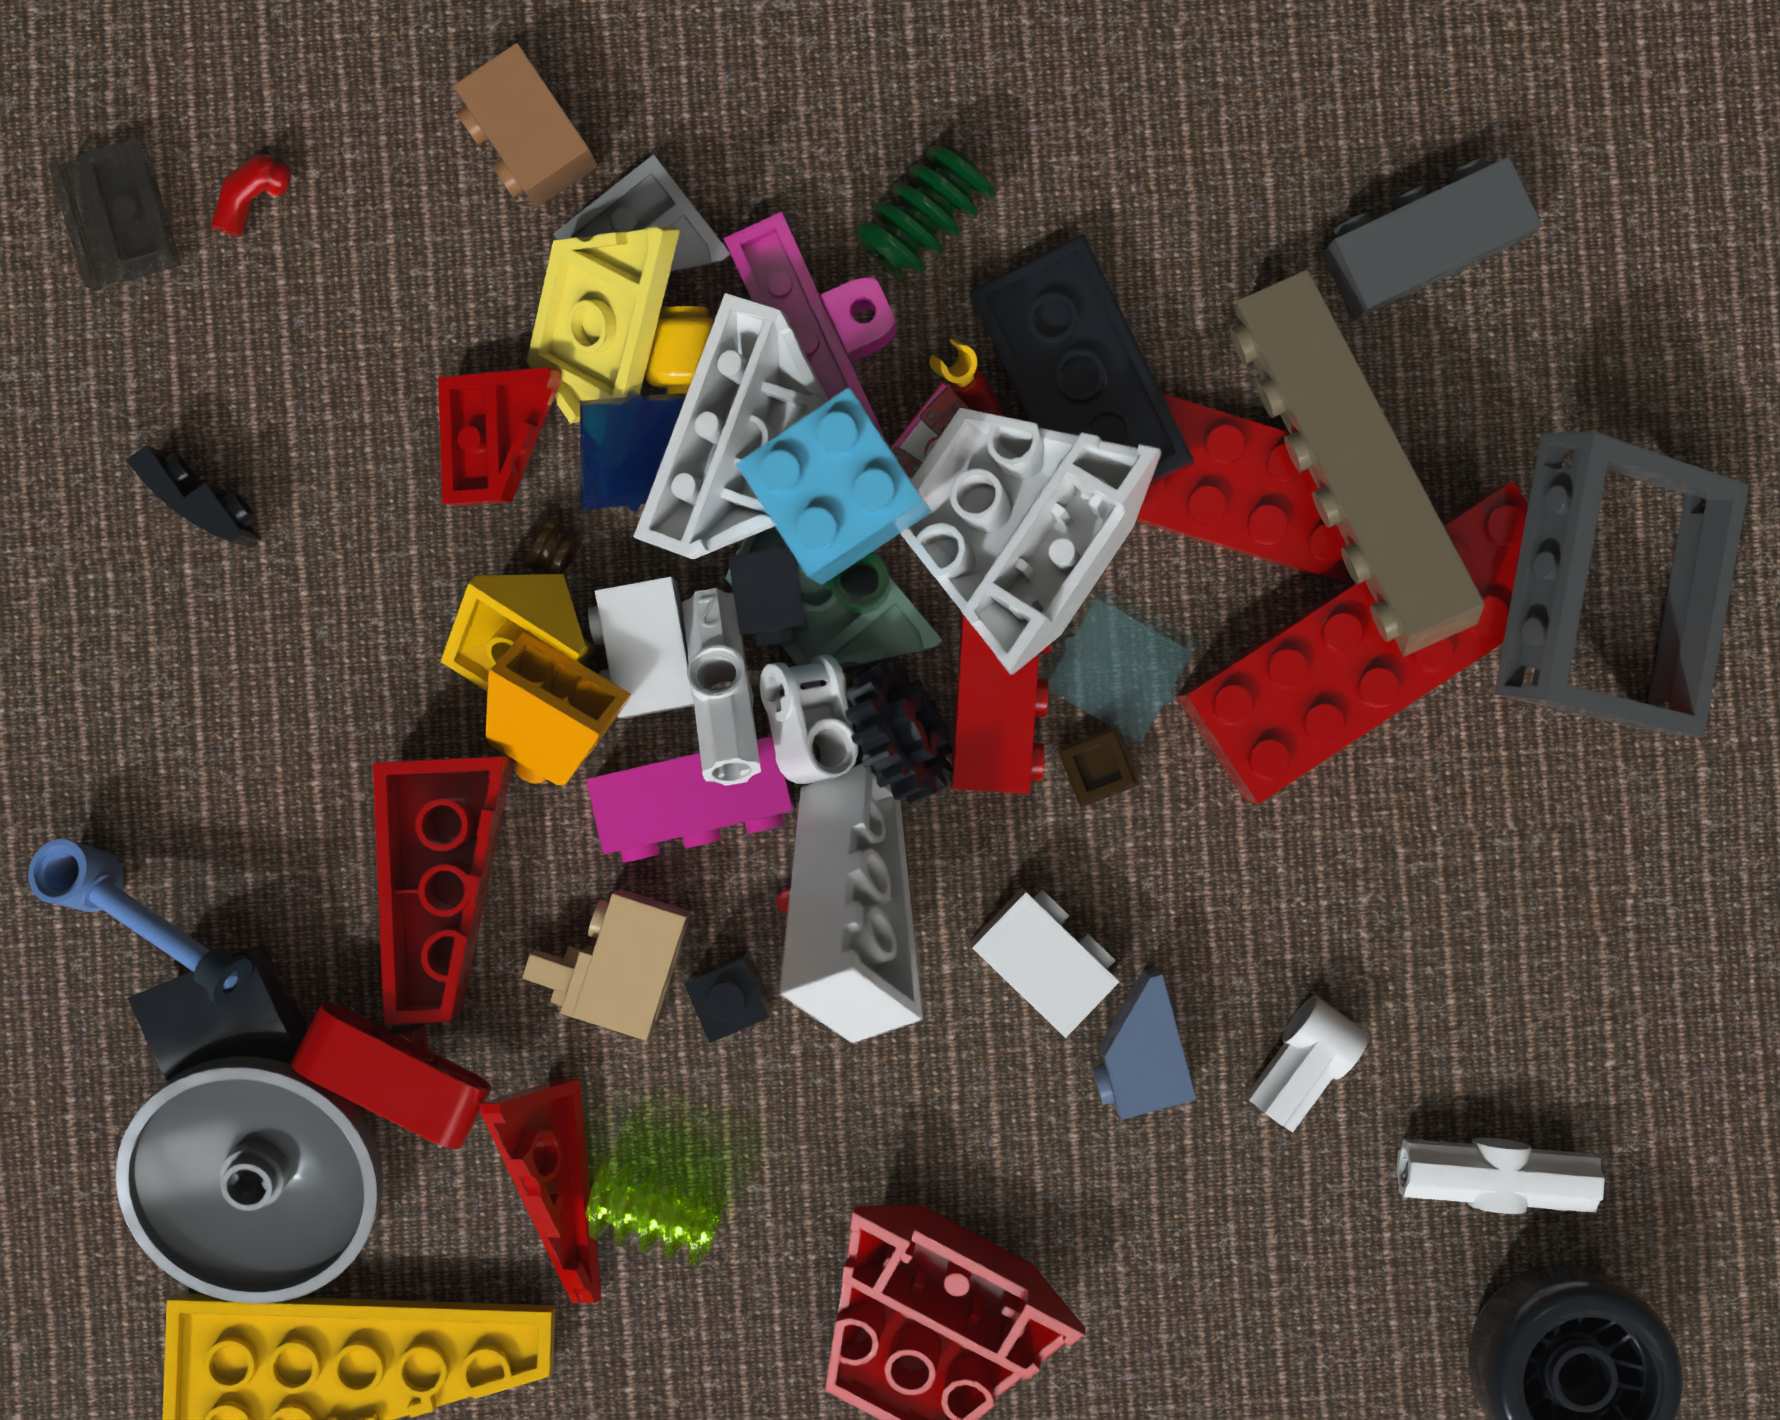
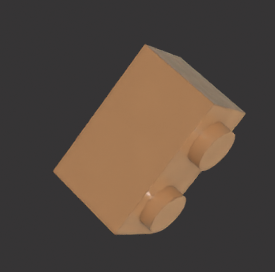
M515 43L453 85L465 103V106L455 113L477 145L489 139L501 158L491 166L513 198L524 191L535 208H537L598 167L590 149L518 43Z

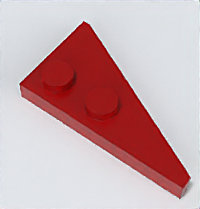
M557 1079L479 1103L480 1114L571 1302L596 1303L602 1300L580 1079Z

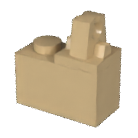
M619 889L612 893L609 902L600 899L595 908L588 930V936L597 939L595 947L588 945L584 949L569 946L564 958L534 950L529 955L522 979L554 989L550 1002L562 1006L561 1014L647 1041L654 1032L692 912Z

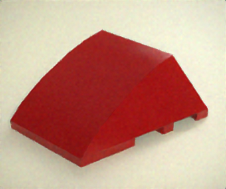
M922 1205L854 1206L825 1391L879 1420H977L993 1408L996 1398L1021 1378L1028 1380L1040 1371L1041 1363L1064 1344L1070 1347L1085 1335L1086 1328L1032 1263Z

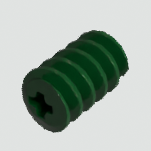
M937 145L930 146L925 154L928 167L915 164L908 170L907 175L911 186L903 183H895L892 186L890 195L894 205L882 201L877 202L873 206L872 212L878 225L867 220H861L855 227L857 237L869 255L884 270L905 286L907 283L901 272L904 266L921 274L927 270L918 253L922 247L939 256L944 252L936 235L939 229L956 237L962 233L953 216L957 210L974 219L979 215V211L971 198L975 192L990 200L997 196L992 184L980 169L966 155L951 146H947V149Z

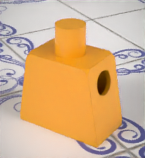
M524 631L489 671L486 740L492 747L515 760V772L522 780L535 784L549 780L556 785H566L629 701L631 693Z

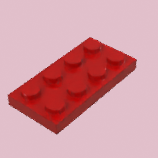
M1162 393L1193 456L1195 464L1150 485L1136 521L1338 584H1347L1350 574L1341 554V548L1347 545L1337 525L1328 528L1322 521L1312 492L1318 490L1309 470L1299 472L1294 466L1284 437L1290 433Z

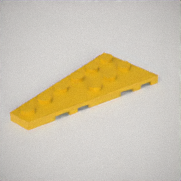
M175 1293L167 1299L162 1420H395L410 1415V1418L433 1412L438 1406L469 1397L480 1398L549 1377L554 1368L556 1305L298 1297L273 1303H241L215 1298L206 1294Z

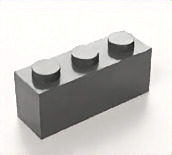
M1510 156L1490 166L1487 165L1484 157L1476 159L1449 174L1448 178L1451 184L1433 193L1429 192L1427 185L1419 186L1393 200L1391 205L1394 211L1375 220H1372L1369 212H1365L1349 219L1333 230L1337 238L1321 254L1353 321L1524 241L1543 226Z

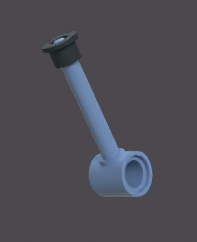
M56 839L43 845L34 855L30 863L28 879L33 893L40 900L85 912L105 911L194 972V980L208 989L209 999L218 1005H223L233 1000L246 986L252 973V963L249 959L242 955L232 957L220 948L209 950L121 890L123 885V869L119 860L112 853L74 841ZM79 870V872H78V877H77L76 881L74 882L75 875H76L77 871Z

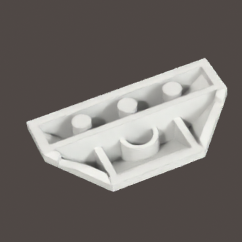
M724 294L633 536L634 538L690 559H696L775 526L736 463L828 402L786 314L781 310L730 294Z

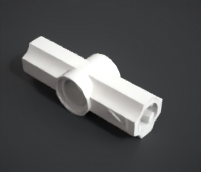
M718 588L695 591L689 600L682 602L689 659L687 678L693 692L703 777L706 782H718L724 786L745 783L750 777L761 772L753 715L754 695L748 678L743 636L739 632L734 593L722 592ZM722 681L732 682V684L722 690H709L716 683Z
M1487 1137L1472 1139V1144L1403 1138L1402 1146L1398 1151L1396 1173L1398 1176L1399 1193L1404 1197L1467 1202L1473 1208L1503 1214H1522L1527 1211V1207L1596 1213L1600 1201L1603 1200L1605 1177L1601 1169V1159L1591 1153L1531 1149L1530 1145L1522 1142Z

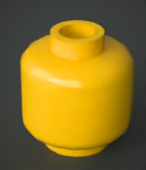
M675 306L664 307L660 310L644 376L650 385L658 388H667V400L685 401L715 321L714 318L709 317V308Z

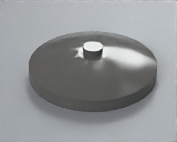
M253 1056L218 1058L187 1068L171 1077L147 1099L130 1122L120 1144L116 1162L115 1180L120 1209L129 1230L143 1251L156 1265L182 1284L206 1295L232 1302H281L306 1295L328 1284L339 1276L360 1253L374 1226L382 1200L383 1173L379 1151L366 1122L346 1098L300 1075L289 1063L269 1058Z

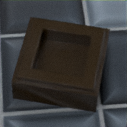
M1119 725L1057 748L1080 808L1141 784Z

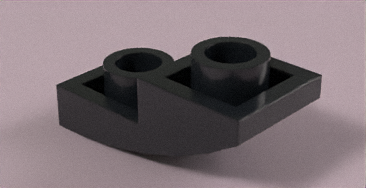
M146 445L126 459L138 477L157 497L192 524L212 535L249 548H253L261 542V539L251 527V524L257 518L243 497L234 489L227 492L208 483H204L194 490L193 487L199 484V480L188 463L176 452L169 455L166 452Z

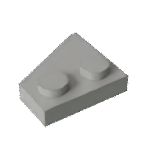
M654 154L553 233L557 240L673 226L680 229L670 272L720 263L730 256V252Z

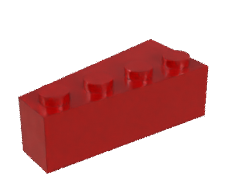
M509 756L373 762L384 1025L451 1022L463 1010L514 759Z

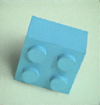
M847 388L736 463L807 576L820 585H823L932 512L862 403L850 388Z

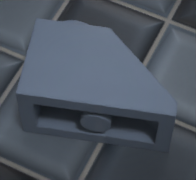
M1155 967L1142 970L1098 1046L1103 1065L1092 1067L1101 1104L1113 1103L1114 1109L1121 1120L1196 1100L1163 974Z

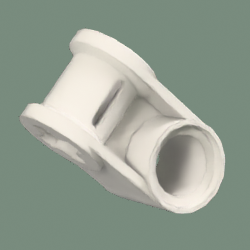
M818 655L811 659L809 664L788 667L784 663L777 662L764 667L760 677V693L764 708L768 714L775 747L776 763L780 772L788 780L796 784H809L847 773L855 764L858 755V745L853 743L851 735L854 732L852 723L845 713L848 710L845 695V677L837 660L831 655ZM820 680H825L826 685L821 686ZM784 689L785 696L780 695V690ZM813 740L820 750V762L815 759L812 751Z

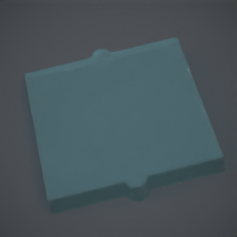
M1095 598L1074 637H1068L1064 640L1063 644L1066 651L1048 681V691L1111 727L1119 725L1123 734L1141 743L1162 705L1173 701V695L1170 691L1193 652L1100 599Z

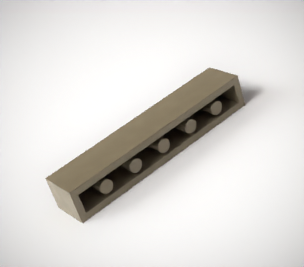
M1308 269L1236 301V327L1230 329L1235 350L1244 364L1253 361L1262 378L1261 381L1257 382V389L1270 417L1273 418L1281 415L1290 433L1284 437L1294 466L1299 472L1309 470L1318 490L1312 492L1322 521L1328 528L1337 525L1347 545L1341 548V554L1350 576L1356 584L1365 581L1376 603L1370 605V611L1382 638L1386 642L1395 639L1403 656H1406L1477 625L1485 604Z

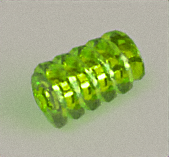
M604 1155L593 1183L585 1215L588 1218L589 1236L591 1239L598 1240L611 1224L613 1225L614 1244L623 1247L636 1231L638 1232L639 1251L644 1254H648L658 1239L661 1238L663 1239L664 1258L672 1261L682 1247L686 1245L688 1246L690 1267L697 1268L708 1252H710L727 1189L724 1190L715 1204L711 1205L708 1200V1187L706 1183L701 1182L690 1198L684 1197L683 1177L676 1175L667 1189L661 1191L659 1190L658 1170L651 1169L641 1184H636L634 1181L633 1163L627 1161L618 1175L612 1177L610 1176L609 1156Z

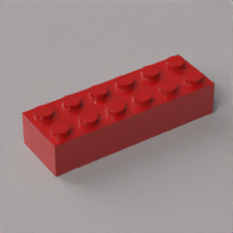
M1513 481L1489 490L1441 522L1485 604L1477 625L1403 656L1395 639L1386 642L1379 633L1370 611V605L1376 603L1366 582L1356 584L1354 581H1351L1176 696L1245 802L1260 804L1503 644L1528 510V503Z

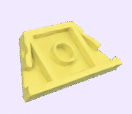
M673 226L554 240L552 244L527 363L532 369L552 367L561 371V383L555 395L557 405L570 423H583L598 445L592 455L604 467L623 464L680 229Z

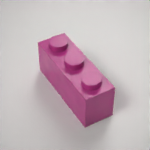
M772 736L757 739L761 772L750 777L745 783L724 786L718 782H706L702 773L700 753L586 779L603 855L620 851L622 862L624 863L660 854L658 842L682 837L685 848L722 840L720 828L745 822L747 834L784 826L782 813L795 810V804L789 780L780 772L776 763Z

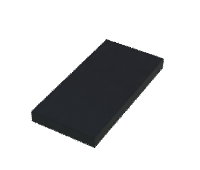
M1084 233L969 292L1032 423H1037L1039 428L1080 436L1081 433L1099 436L1101 441L1135 448L1143 445L1160 449L1161 455L1150 485L1195 464L1193 456Z

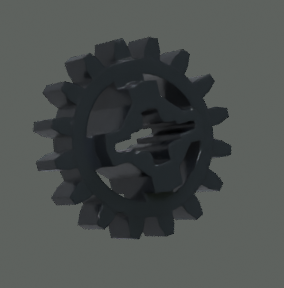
M892 662L878 665L855 676L852 679L854 687L846 690V696L854 707L846 710L845 713L853 727L852 742L862 747L865 753L862 763L865 768L871 766V772L877 778V785L882 788L890 784L893 798L898 801L906 797L909 803L919 801L946 788L948 784L945 777L953 774V768L945 758V756L953 753L952 747L948 744L949 733L946 723L940 720L935 712L937 705L935 700L929 699V693L923 688L920 679L910 682L907 668L901 666L895 669Z

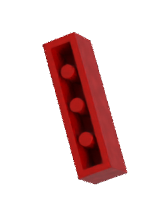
M963 613L961 615L951 788L1030 794L1031 781H1042L1044 769V743L1033 742L1035 717L1045 718L1048 705V679H1037L1039 654L1011 675ZM1051 644L1040 653L1050 654Z

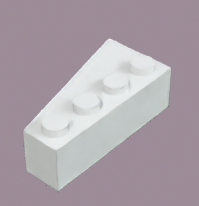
M863 764L852 767L841 776L817 781L801 787L780 995L851 1043L923 1020L901 802L893 798L890 784L880 788L877 785L876 776L871 772V766L865 768Z

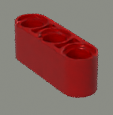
M327 1002L321 1003L290 1064L300 1075L435 1144L450 1149H460L463 1147L480 1113L479 1103L485 1102L492 1090V1086L474 1072L354 1011Z

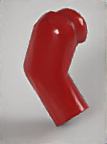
M256 154L233 170L223 181L210 227L231 236L242 237L252 200L262 191L272 196L285 194L291 179L290 168L284 163L273 161L272 155Z

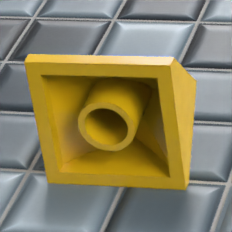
M564 574L475 576L468 583L440 662L488 692L490 669L524 631L587 668L600 647L582 636Z

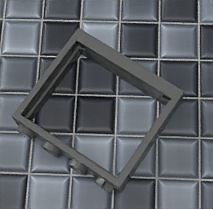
M1597 432L1542 433L1494 695L1649 732L1704 738L1749 484ZM1564 455L1572 457L1571 469H1562ZM1607 469L1685 495L1647 704L1568 685ZM1701 498L1706 499L1704 514L1698 513ZM1526 667L1534 668L1531 685L1523 684ZM1664 702L1670 703L1669 709L1663 708Z

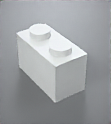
M672 577L595 590L597 606L588 608L589 625L594 644H605L609 669L600 670L599 675L631 693L629 701L619 713L618 718H631L694 706L693 692L687 678L689 659L678 581Z
M1021 888L970 941V944L996 972L1066 1038L1119 983L1114 975L1107 970L1116 960L1089 934L1078 942L1061 925L1069 915L1047 893L1041 890L1033 898Z

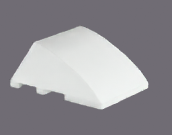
M959 408L911 479L932 512L900 534L992 649L1007 671L1013 675L1063 633L1133 529L1161 451L1158 448L1143 445L1135 448L1101 441L1099 436L1085 433L1077 436L1039 428L1037 423Z

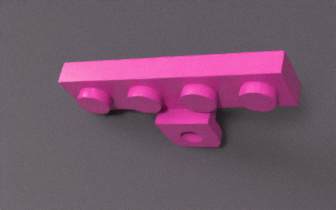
M782 211L725 237L724 241L752 302L781 310L786 314L828 401L847 388H850L885 439L851 364L881 350L896 336L895 317L878 280L870 277L858 278L821 294L820 297ZM862 310H869L875 314V317L868 323H858L854 320V316Z

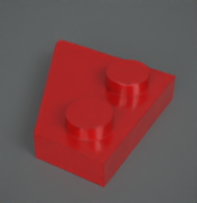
M552 367L438 377L443 505L458 507L512 503L561 383L560 370Z

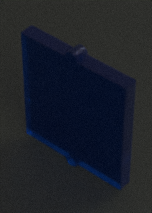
M630 391L623 398L580 401V505L583 510L628 506L630 510L636 511L642 504H646L685 401V393L640 396L638 392Z

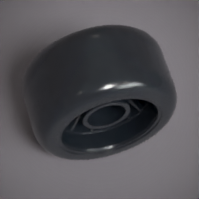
M1551 1264L1522 1272L1504 1283L1493 1293L1480 1311L1471 1333L1468 1349L1470 1379L1475 1395L1489 1420L1676 1419L1682 1396L1683 1373L1679 1351L1672 1334L1661 1317L1648 1303L1622 1283L1600 1271L1574 1264ZM1576 1355L1573 1365L1568 1370L1560 1372L1563 1364L1570 1357Z

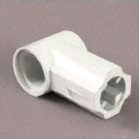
M1317 995L1309 998L1294 1014L1282 1037L1283 1046L1245 1096L1265 1114L1292 1133L1332 1079H1340L1351 1070L1363 1054L1369 1041V1034Z

